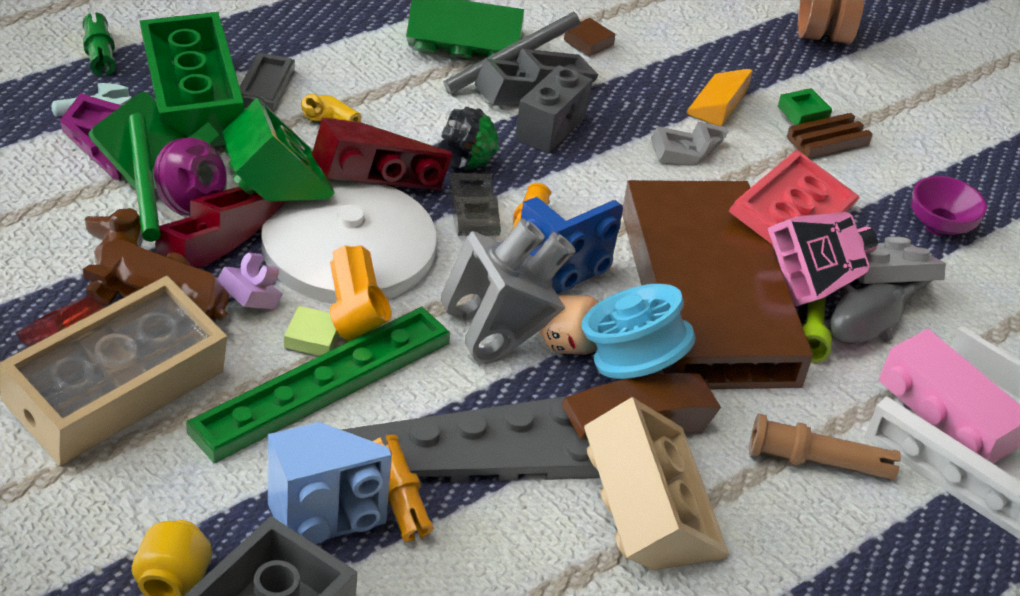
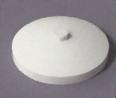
M329 179L335 192L329 199L286 201L262 225V253L267 266H275L279 269L277 279L290 289L304 296L328 303L337 302L330 262L333 260L332 252L345 245L350 247L362 245L370 251L377 286L385 294L387 300L400 296L418 285L430 271L435 258L437 236L430 215L409 195L382 184Z

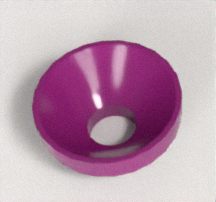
M176 139L164 146L157 156L154 166L156 189L165 205L181 216L190 217V200L226 190L227 174L223 160L217 150L202 139ZM201 162H205L211 168L212 182L209 186L203 185L198 178L197 169Z
M930 176L923 178L917 182L912 192L911 207L913 212L926 226L925 229L938 236H955L975 229L979 226L987 210L986 201L979 191L971 185L951 177Z

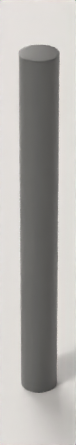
M573 11L487 57V59L514 61L517 59L521 48L535 50L581 24L580 19ZM485 59L444 80L443 83L447 92L451 95L475 82Z

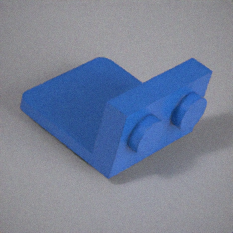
M538 197L523 202L521 219H525L526 222H532L544 235V240L530 255L534 256L553 232L557 233V235H562L575 248L573 256L561 266L551 279V286L557 294L568 291L575 285L595 275H602L611 267L623 212V205L617 200L607 202L567 221Z

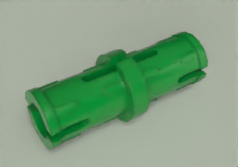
M90 13L84 17L82 22L85 31L83 38L84 51L89 56L91 71L97 76H103L101 67L105 66L108 76L116 69V62L113 57V51L115 50L114 38L108 31L106 17L103 14L95 13L97 22H93Z

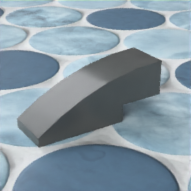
M521 48L516 61L485 58L474 85L492 105L514 106L519 105L520 100L558 65L576 70L579 74L593 79L592 83L596 81L599 74L578 54Z

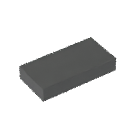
M257 53L240 85L244 108H247L258 97L274 112L295 72V60L271 54Z

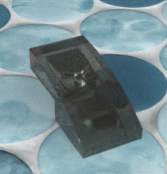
M450 173L449 191L457 236H469L472 231L484 236H500L497 197H494L492 175Z

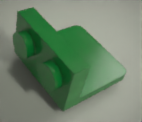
M140 92L89 131V137L92 142L136 189L128 118L134 113L144 115L155 190L154 166L157 156L164 146L180 138H197L211 144L219 136L218 132L209 122L190 137L160 120L156 101L147 92Z

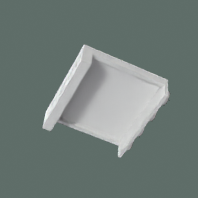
M961 326L951 348L1020 404V361ZM886 396L876 405L864 438L880 448L900 451L901 462L1020 539V446L993 464L919 417L899 398L894 401Z

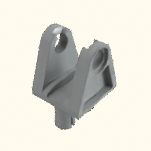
M523 218L519 220L518 224L502 243L474 231L466 238L442 291L441 302L449 315L462 316L465 321L474 318L466 334L465 344L475 361L488 364L502 359L544 328L556 315L565 309L564 304L551 286V279L556 272L575 253L573 245L562 235H557V233L553 232L534 256L530 255V253L544 240V235L536 225L530 221L526 222ZM475 294L474 298L463 305H456L462 297ZM498 333L494 340L484 344L483 348L479 347L483 339Z

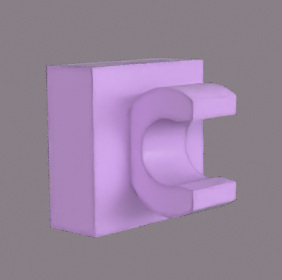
M247 253L242 259L240 268L223 267L218 281L243 307L275 309L283 295L272 285L278 277L279 269L275 266L263 265L259 272L260 264L264 259L262 254Z

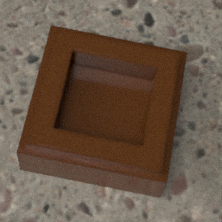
M591 18L581 21L579 26L564 34V40L588 56L614 45L616 36L614 32Z

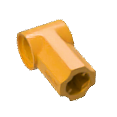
M345 245L332 252L333 260L330 262L337 302L330 306V317L335 329L348 341L362 336L390 321L392 318L390 304L385 294L377 286L371 253L362 245L353 247Z

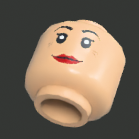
M558 295L565 309L539 331L546 345L557 354L585 355L593 353L597 347L595 342L590 341L584 335L582 320L587 312L599 302L589 295Z

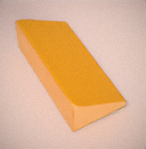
M743 69L714 74L688 108L687 114L708 123L723 126L747 93L753 70Z

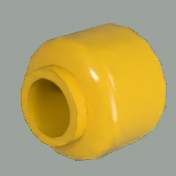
M168 520L155 523L147 530L134 557L131 571L140 591L145 596H184L204 578L213 550L206 536L195 524L189 521Z

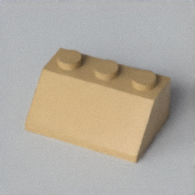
M633 397L584 426L590 444L587 447V454L591 463L599 472L604 487L601 489V497L605 506L613 515L618 530L615 534V540L624 557L651 570H660L722 560L730 555L685 432L681 426Z

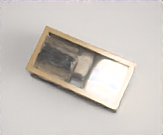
M165 276L0 362L1 401L55 462L62 466L223 373L227 335L168 276Z

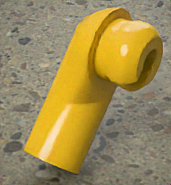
M308 94L301 101L303 115L311 121L321 122L322 117L355 122L361 121V113L333 96Z

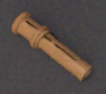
M759 413L754 421L749 443V455L758 457L760 453L787 458L789 464L797 466L804 464L805 460L883 477L891 481L896 479L900 467L894 465V462L901 461V453L898 450L892 451L812 433L811 427H807V424L798 422L796 426L773 422L767 419V415Z

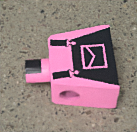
M848 212L798 216L767 228L795 307L824 298L867 273L870 265L866 254L875 251L878 246L875 231L868 226L857 229L853 216Z

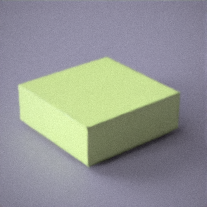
M298 306L284 335V348L318 356L333 350L339 333L332 323L330 312Z

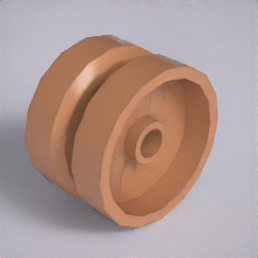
M800 0L797 23L799 37L802 39L819 40L827 30V35L831 42L851 44L856 37L865 0Z

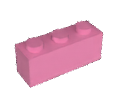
M926 329L890 349L878 381L919 417L993 464L1019 448L1020 404L930 329Z

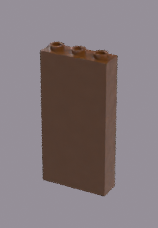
M628 180L623 201L622 217L641 285L667 284L678 288L684 300V306L680 312L682 319L692 325L696 336L691 350L680 360L664 368L665 374H700L709 389L803 388L813 354L773 246L729 212L734 202L750 189L749 182Z

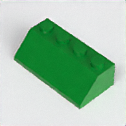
M219 12L139 20L160 120L187 137H190L209 122L219 134L210 145L212 147H227L222 131L244 111V102Z

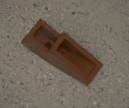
M693 373L654 374L623 379L565 397L561 403L580 440H588L584 429L586 424L631 397L681 426L685 433L702 434L721 408L702 376Z

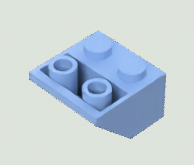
M321 422L268 434V505L273 518L315 545L330 538L353 532H364L375 526L386 524L392 457L389 448Z

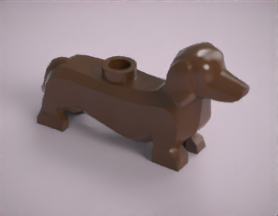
M123 208L117 209L110 216L85 217L87 231L93 237L102 240L94 251L96 265L90 264L83 268L84 279L92 281L86 288L88 299L109 306L118 293L125 298L168 276L215 324L217 320H225L228 313L225 311V308L229 302V293L212 273L191 266L188 260L178 253L171 252L165 256L141 248L144 239L141 233L140 216L136 210Z

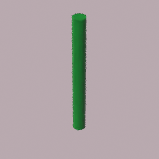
M134 113L129 116L128 124L141 233L145 241L153 242L158 240L161 234L146 120L144 115Z

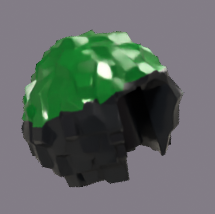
M465 106L464 109H453L450 112L448 122L441 132V137L444 140L438 143L437 146L453 154L449 165L452 170L461 169L465 171L473 170L480 166L484 167L488 164L493 154L499 148L497 130L490 117L485 115L480 108L473 109Z

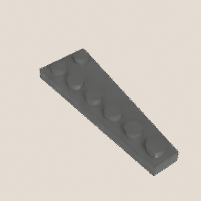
M568 396L341 429L370 441L381 437L384 446L388 445L386 435H397L411 473L417 474L419 481L423 477L443 476L449 478L450 483L469 482V475H497L498 481H517L518 474L545 473L546 480L600 478L598 470L593 466L587 454V447L590 446L589 441L580 440L561 405L565 397Z

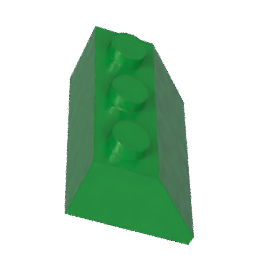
M412 0L406 33L408 45H414L415 51L433 54L436 53V49L451 51V56L462 59H472L473 54L489 57L522 39L524 9L467 0Z
M258 97L222 131L227 146L224 150L231 159L228 163L236 173L233 179L249 195L257 192L266 201L329 199L335 194L329 179L326 178L311 155L313 149Z

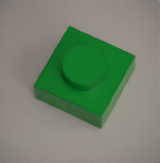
M812 88L781 94L777 106L794 125L829 118L832 113V108Z

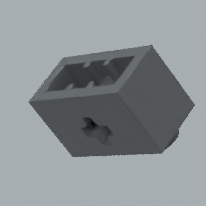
M558 65L520 100L515 139L549 154L586 118L593 79L579 74L574 69Z

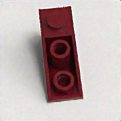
M322 117L311 154L327 179L441 191L453 156L450 151L362 122Z

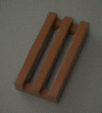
M846 113L789 126L786 137L801 153L811 159L870 145L873 134L869 130L862 131L864 125L860 121L854 122L855 116L852 113Z

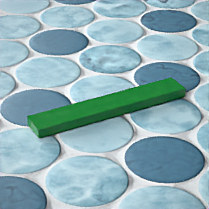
M421 306L187 420V434L213 463H216L267 437L268 434L275 433L448 345L450 331Z

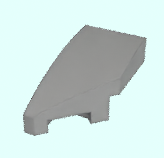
M699 121L692 133L657 126L651 140L659 162L675 165H697L724 141L729 130L727 127Z

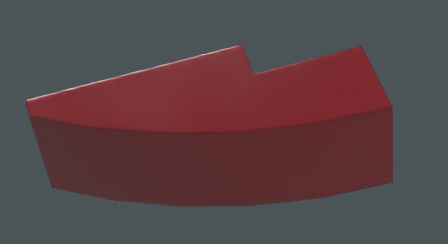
M240 186L190 200V217L160 225L161 235L155 241L156 253L165 256L171 252L178 253L185 257L191 266L196 268L203 267L231 252L249 239L286 201H266L257 192L249 195Z

